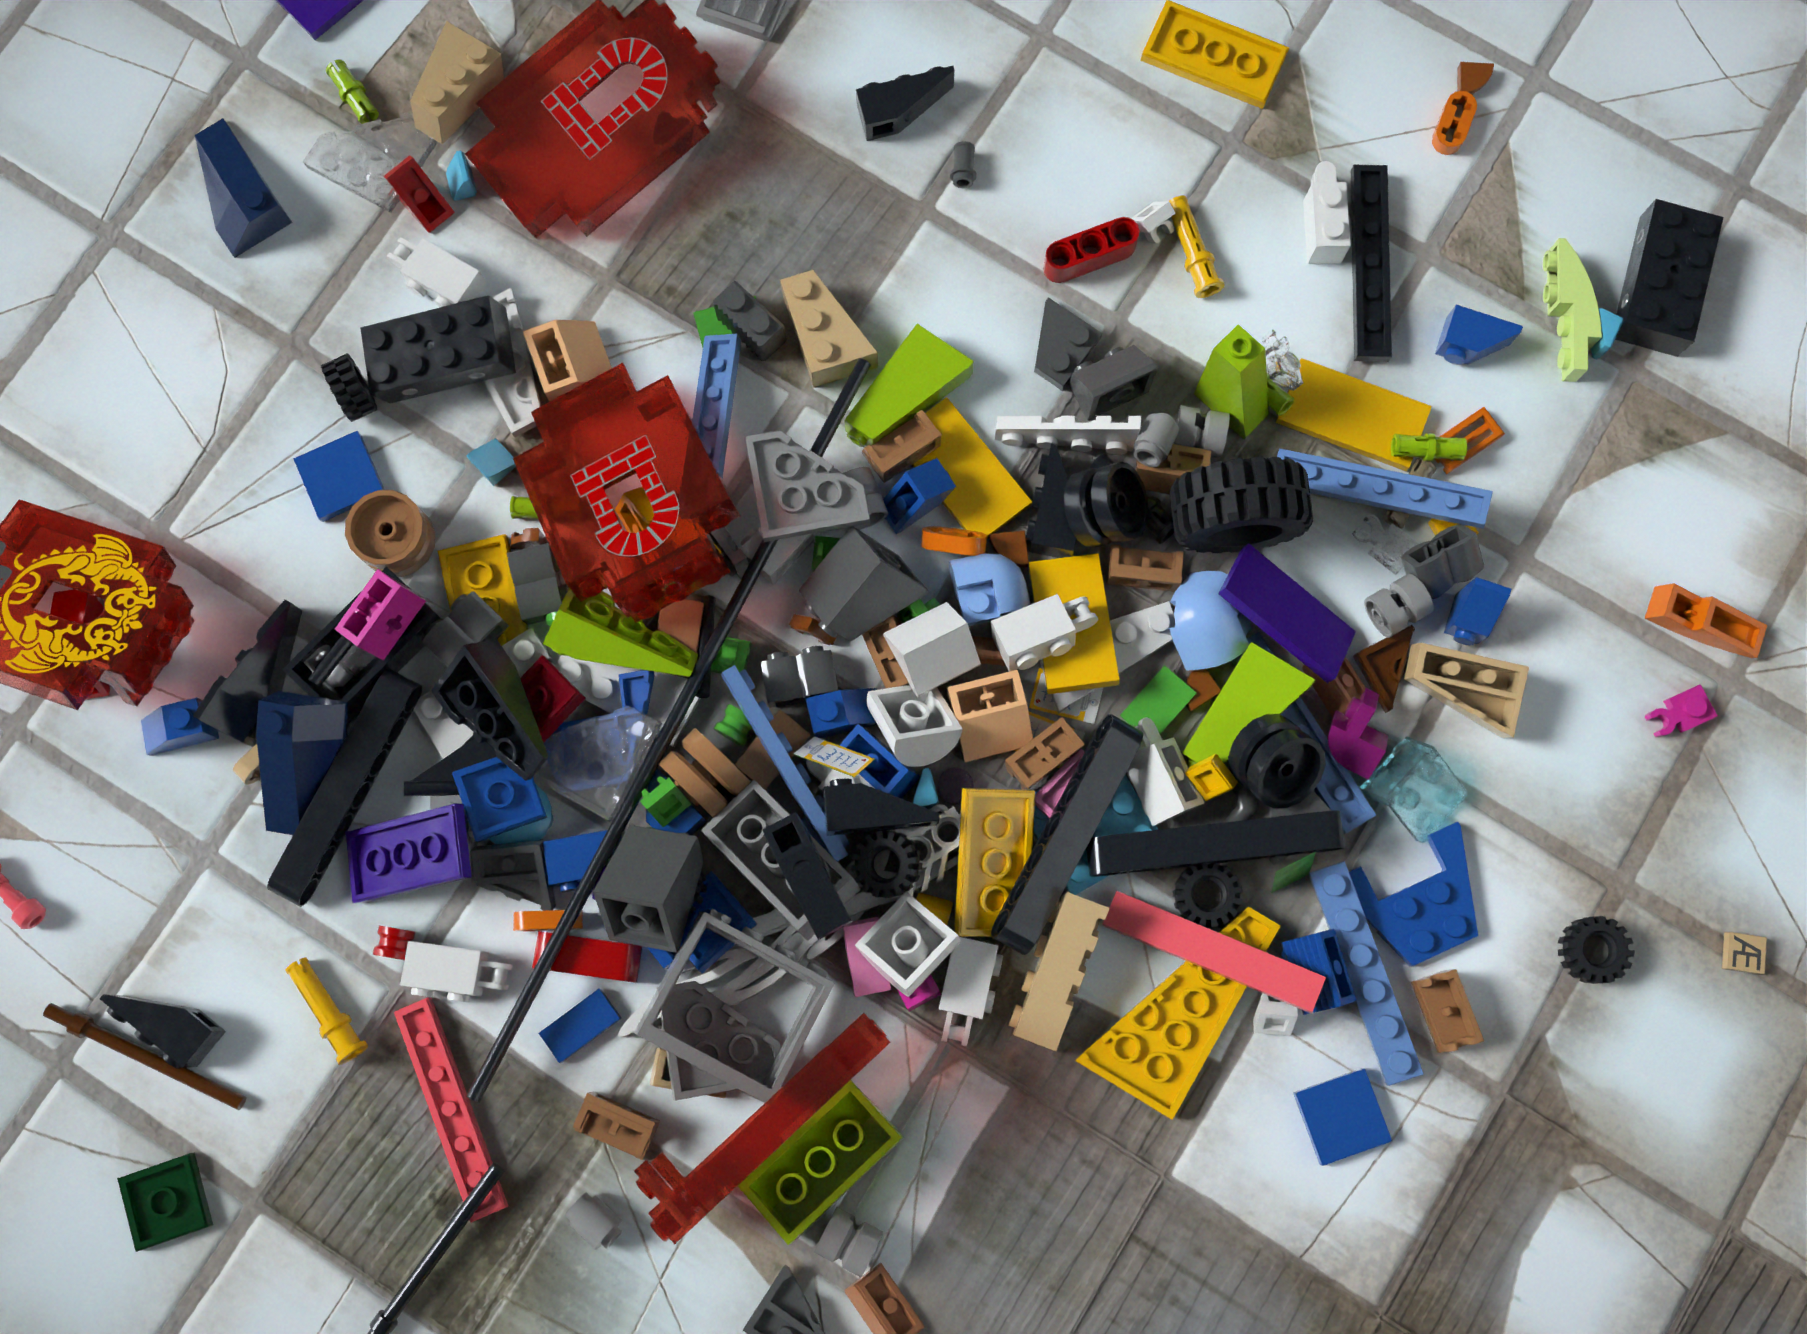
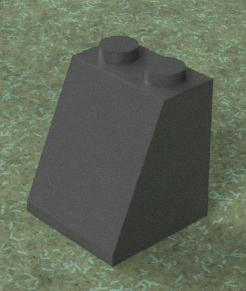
M854 526L849 527L799 589V592L807 601L805 604L806 609L817 618H820L819 626L830 636L836 637L839 634L849 641L854 640L920 599L928 591L898 554Z
M629 825L593 891L609 940L678 952L704 862L697 836L657 830L652 827L645 828Z

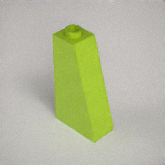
M916 324L845 418L844 423L847 437L859 447L868 446L869 444L872 446L913 419L917 412L920 410L923 412L927 411L968 380L973 374L974 361L919 324Z
M1238 324L1213 348L1194 395L1212 411L1229 413V427L1243 439L1268 416L1269 410L1265 347Z
M1251 642L1182 754L1189 757L1186 764L1192 766L1214 754H1217L1222 762L1226 764L1232 743L1245 726L1252 720L1266 714L1281 715L1312 687L1315 679Z

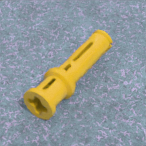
M1184 195L1174 197L1169 200L1175 211L1171 218L1187 258L1184 265L1185 270L1191 273L1196 286L1194 293L1197 298L1212 296L1224 288V281L1222 278H1218L1214 268V255L1206 250L1187 197Z
M307 957L299 959V965L295 961L285 971L289 974L320 1023L319 1034L322 1039L327 1038L338 1055L336 1058L339 1065L345 1064L368 1048V1044L366 1041L359 1039L350 1025L351 1017L339 1011L309 964Z

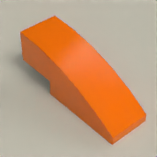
M1675 583L1654 587L1645 615V619L1677 634L1749 658H1758L1768 626L1713 596L1701 598Z

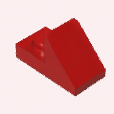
M410 155L383 176L400 197L399 201L428 233L455 213Z

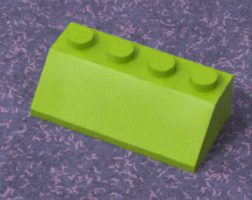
M850 1080L738 1187L786 1244L790 1245L904 1137L880 1109Z

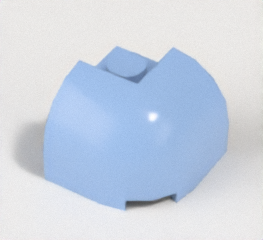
M984 553L949 561V571L955 598L959 602L962 618L968 623V626L991 622L994 619L1031 605L1025 578L1020 568L1011 559L1001 554Z
M1201 571L1189 573L1170 601L1176 606L1174 612L1175 627L1169 629L1186 671L1220 666L1243 654L1249 646L1246 635L1252 628L1250 620L1218 594L1228 576L1224 572Z

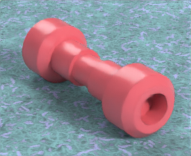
M0 864V897L4 900L3 903L12 911L11 919L21 929H31L37 926L44 919L46 908L37 899H27L19 890H15L9 884L10 881L1 873Z

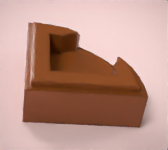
M1460 62L1457 67V91H1467L1473 95L1483 88L1493 73L1494 63Z
M526 528L523 530V534L517 532L511 534L510 548L525 549L546 544L547 538L539 528Z
M1025 530L990 534L991 546L997 554L1011 559L1018 567L1029 566Z
M794 614L789 623L790 628L801 634H804V632L809 633L817 638L818 642L829 646L833 645L837 636L832 637L819 626V621L811 617Z
M1207 669L1193 670L1186 681V684L1197 692L1188 702V710L1190 712L1217 696L1221 691Z

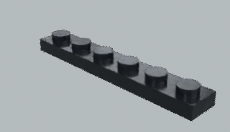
M1354 164L1350 171L1354 361L1389 362L1392 358L1388 165Z

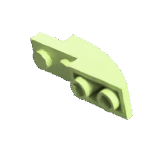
M1558 238L1554 245L1545 252L1543 258V270L1547 271V283L1543 291V301L1548 303V316L1560 317L1557 324V334L1562 336V348L1558 353L1557 365L1559 369H1562V381L1576 382L1588 370V350L1602 338L1601 320L1594 289L1584 265L1567 239Z

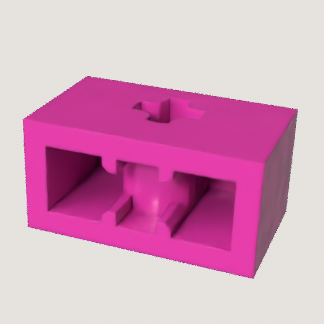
M377 569L335 630L357 647L384 661L426 601L402 583Z

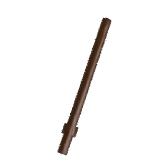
M50 1003L43 1012L44 1017L67 1027L66 1031L80 1039L84 1037L92 1039L236 1110H240L246 1102V1096L188 1068L181 1067L177 1069L169 1065L161 1055L94 1024L93 1018L81 1012L74 1014L53 1003Z

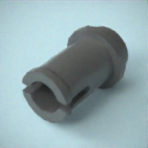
M962 141L954 145V169L950 172V179L953 181L954 186L958 188H969L976 180L977 173L973 170L975 147L971 142Z

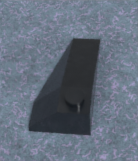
M284 599L258 630L255 646L247 651L241 650L235 657V661L238 663L237 667L228 678L222 675L219 676L193 717L242 743L254 747L257 744L258 701L283 689L286 673L282 669L290 662L303 610Z
M497 639L463 645L432 688V693L450 719L458 725L465 724L473 731L472 737L479 743H488L495 749L497 758L525 781L531 780L549 756L515 664Z

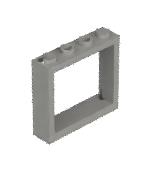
M714 909L709 914L699 912L634 1033L771 1106L835 983L826 978L828 972L821 969V967L811 962L805 967L794 961L796 954L787 948L777 944L775 949L764 945L761 943L764 936L748 927H744L742 932L729 925L732 920L730 917ZM706 928L813 986L763 1084L653 1026Z

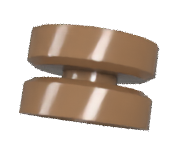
M377 490L363 496L352 506L345 520V537L350 549L375 572L377 569L382 571L385 567H388L398 577H404L418 571L429 560L435 548V530L429 517L407 495L394 490Z
M694 728L682 740L683 748L695 760L690 764L678 752L671 751L659 765L675 780L673 783L696 807L700 804L714 818L728 805L727 800L715 789L719 784L731 795L737 796L751 782L717 747Z

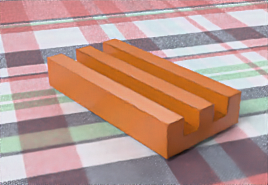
M1482 407L1440 436L1453 438L1481 418L1485 423L1464 437L1467 440V444L1489 429L1493 432L1492 435L1469 449L1463 461L1435 459L1438 464L1441 462L1444 466L1442 470L1446 475L1505 435L1504 431L1485 407Z

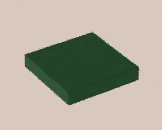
M195 1152L117 1178L135 1252L213 1226Z

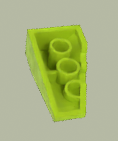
M574 578L545 637L544 645L550 647L559 655L570 656L577 660L687 677L691 676L698 657L697 653L664 631H651L642 622L644 619L636 612L631 613L630 616L614 606L617 601L615 598Z

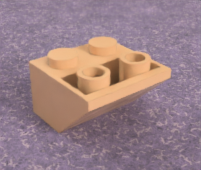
M553 320L523 331L544 393L553 407L618 384L595 321Z
M1018 670L947 687L950 709L963 729L959 743L965 763L1019 750L1033 739L1028 706Z

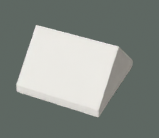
M947 602L883 633L916 697L981 665L968 623Z

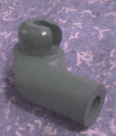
M1238 782L1234 789H1232L1237 794L1238 805L1225 819V822L1249 820L1259 807L1258 798L1253 795L1251 790Z

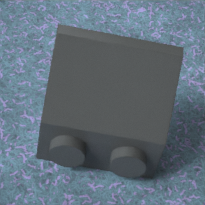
M1135 345L1126 349L1117 347L1109 351L1104 356V359L1096 363L1087 361L1077 366L1071 375L1069 386L1088 421L1148 393L1156 374L1157 366L1152 359Z

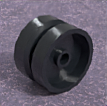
M1120 461L1105 465L1099 469L1091 468L1072 474L1066 483L1064 494L1065 514L1074 536L1084 546L1094 548L1108 545L1114 541L1124 542L1142 536L1147 527L1149 516L1148 497L1143 481L1130 464Z
M1266 714L1252 720L1237 735L1228 756L1229 770L1235 779L1245 788L1251 790L1253 795L1263 804L1273 809L1289 808L1304 800L1313 792L1321 780L1326 766L1325 752L1320 743L1309 734L1301 731L1300 727L1290 719L1280 714Z

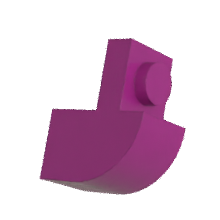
M1366 688L1360 699L1352 698L1345 714L1337 710L1335 711L1329 731L1328 743L1333 757L1340 765L1369 780L1386 752L1389 736L1367 726L1377 709L1379 694Z

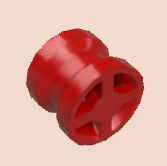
M379 925L377 933L380 936L379 944L374 947L372 955L405 960L408 941L414 940L416 932Z

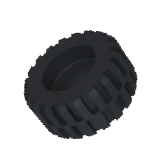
M1261 456L1211 463L1209 466H1201L1195 468L1192 472L1182 474L1180 478L1174 481L1170 490L1175 539L1182 547L1189 551L1233 553L1240 552L1248 543L1255 549L1271 547L1281 542H1289L1294 537L1304 535L1313 523L1308 474L1300 463L1288 458L1282 460L1280 457L1263 458Z

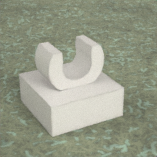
M1169 201L1153 202L1131 218L1138 224L1140 232H1145V236L1150 243L1160 242L1156 233L1159 226L1162 227L1164 233L1171 234L1174 232V226L1168 218L1174 215L1175 211Z
M1262 993L1253 1019L1254 1033L1291 1036L1298 1018L1297 1007L1282 1001H1269L1268 995Z

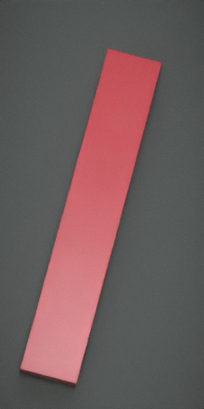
M1116 891L1107 917L1102 923L1104 927L1306 1012L1313 1013L1326 980L1325 976Z
M427 997L395 1011L394 1014L464 1202L493 1162L470 1100L466 1096V1089L431 997ZM499 1180L470 1218L471 1223L509 1206Z

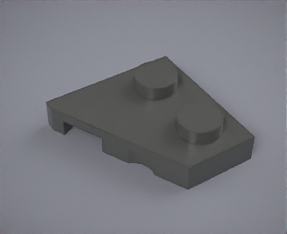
M1048 297L1045 301L1034 372L1062 391L1071 380L1074 369L1085 361L1100 341L1102 333Z
M544 840L475 846L470 851L477 886L490 891H500L506 897L517 901L523 898L541 905L540 909L543 911L553 910L556 907L553 886H550L548 882L543 847Z
M787 1265L783 1266L743 1328V1331L747 1334H825L790 1267Z

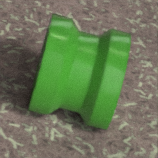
M728 704L725 708V717L722 721L717 722L713 729L730 741L744 747L747 743V734L753 728L742 710Z

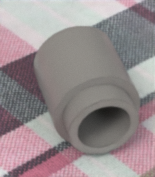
M1157 413L1147 416L1134 443V457L1141 464L1157 467L1167 459L1179 433V427L1170 415Z
M587 1192L572 1205L565 1215L571 1221L569 1225L595 1250L601 1245L606 1249L609 1248L622 1233L618 1228L622 1220L597 1196L592 1198Z

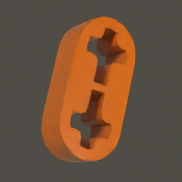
M1454 92L1450 95L1442 109L1432 136L1433 147L1441 154L1451 155L1456 153L1467 137L1477 110L1476 99L1469 92ZM1457 104L1463 105V113L1460 118L1454 116ZM1449 128L1455 129L1452 135V142L1446 141V133Z
M928 526L922 528L921 547L933 551L977 556L986 552L987 535L978 531Z
M565 910L514 912L513 931H554ZM583 910L572 930L583 929Z

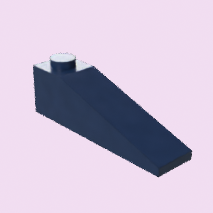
M224 118L195 135L215 229L234 258L293 223Z
M277 691L258 701L256 739L266 831L289 835L294 834L327 774L337 751L341 748L346 738L348 702Z

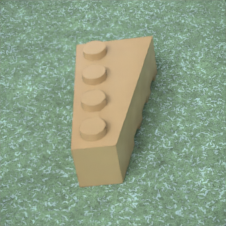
M1066 892L1061 897L1060 902H1057L1048 919V922L1052 923L1048 936H1040L1034 952V956L1039 957L1035 972L1028 970L1021 991L1027 992L1023 1006L1015 1005L1008 1025L1014 1028L1013 1036L1049 1050L1057 1051L1073 1008V996L1078 993L1085 976L1086 966L1084 965L1086 959H1089L1092 952H1094L1099 938L1097 928L1100 919H1106L1109 907Z

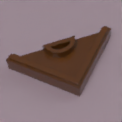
M1413 625L1353 655L1370 688L1379 694L1378 702L1385 713L1391 711L1394 707L1393 703L1403 675L1410 641L1415 631Z

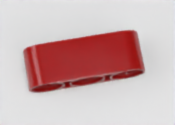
M1120 217L1053 242L1046 250L1043 267L1044 275L1052 282L1063 283L1129 258L1134 253L1140 233L1138 224L1131 218ZM1124 235L1130 241L1120 242L1115 236ZM1089 246L1094 247L1099 252L1096 254L1087 253L1084 250V248ZM1056 258H1061L1065 260L1067 264L1059 266L1054 264L1052 260Z
M538 931L532 968L536 966L553 933ZM568 935L550 971L637 983L643 946Z

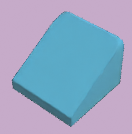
M461 150L456 151L446 171L453 201L474 197L477 193L471 165L464 152Z
M1599 308L1602 338L1591 348L1592 358L1596 360L1600 359L1612 347L1623 323L1622 317L1602 308Z
M496 438L466 455L469 461L493 486L519 464Z
M925 768L922 771L913 803L930 809L937 805L939 800L931 769Z

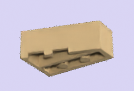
M446 21L410 100L415 128L439 143L444 144L504 82L501 53Z
M814 270L780 280L783 298L813 388L849 377L859 358L871 364L869 370L878 368L877 351Z
M1417 643L1412 644L1410 647L1404 680L1499 737L1514 738L1529 667L1430 644Z

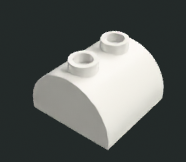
M910 685L868 691L867 707L900 763L910 767L932 764L946 756L958 743L963 729L937 687L916 697Z
M906 891L855 946L887 981L909 997L957 947L961 940L952 929Z

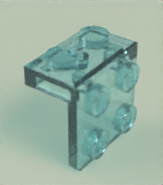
M1407 736L1394 747L1391 754L1374 770L1369 780L1366 779L1359 787L1366 797L1389 806L1411 836L1420 843L1426 842L1428 835L1434 833L1467 797V790L1435 747Z

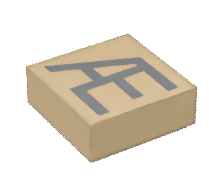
M1724 932L1722 969L1758 975L1765 974L1767 937Z

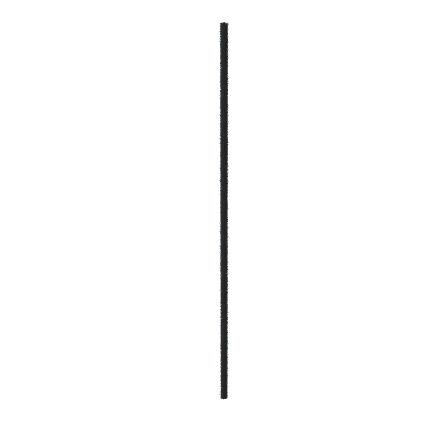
M861 358L858 359L810 450L818 456L823 457L871 366L868 361ZM762 539L698 659L691 676L682 689L466 1096L471 1100L480 1103L641 800L642 791L649 785L778 540L764 542Z

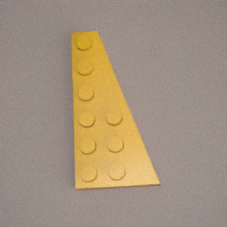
M1246 907L1218 933L1266 952L1281 925L1254 909ZM1185 961L1074 1061L1173 1120L1247 986Z

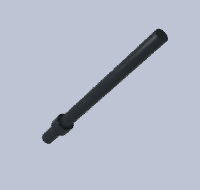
M496 1163L491 1164L386 1309L380 1310L370 1323L371 1329L367 1334H391L398 1324L397 1318L505 1172L501 1166Z

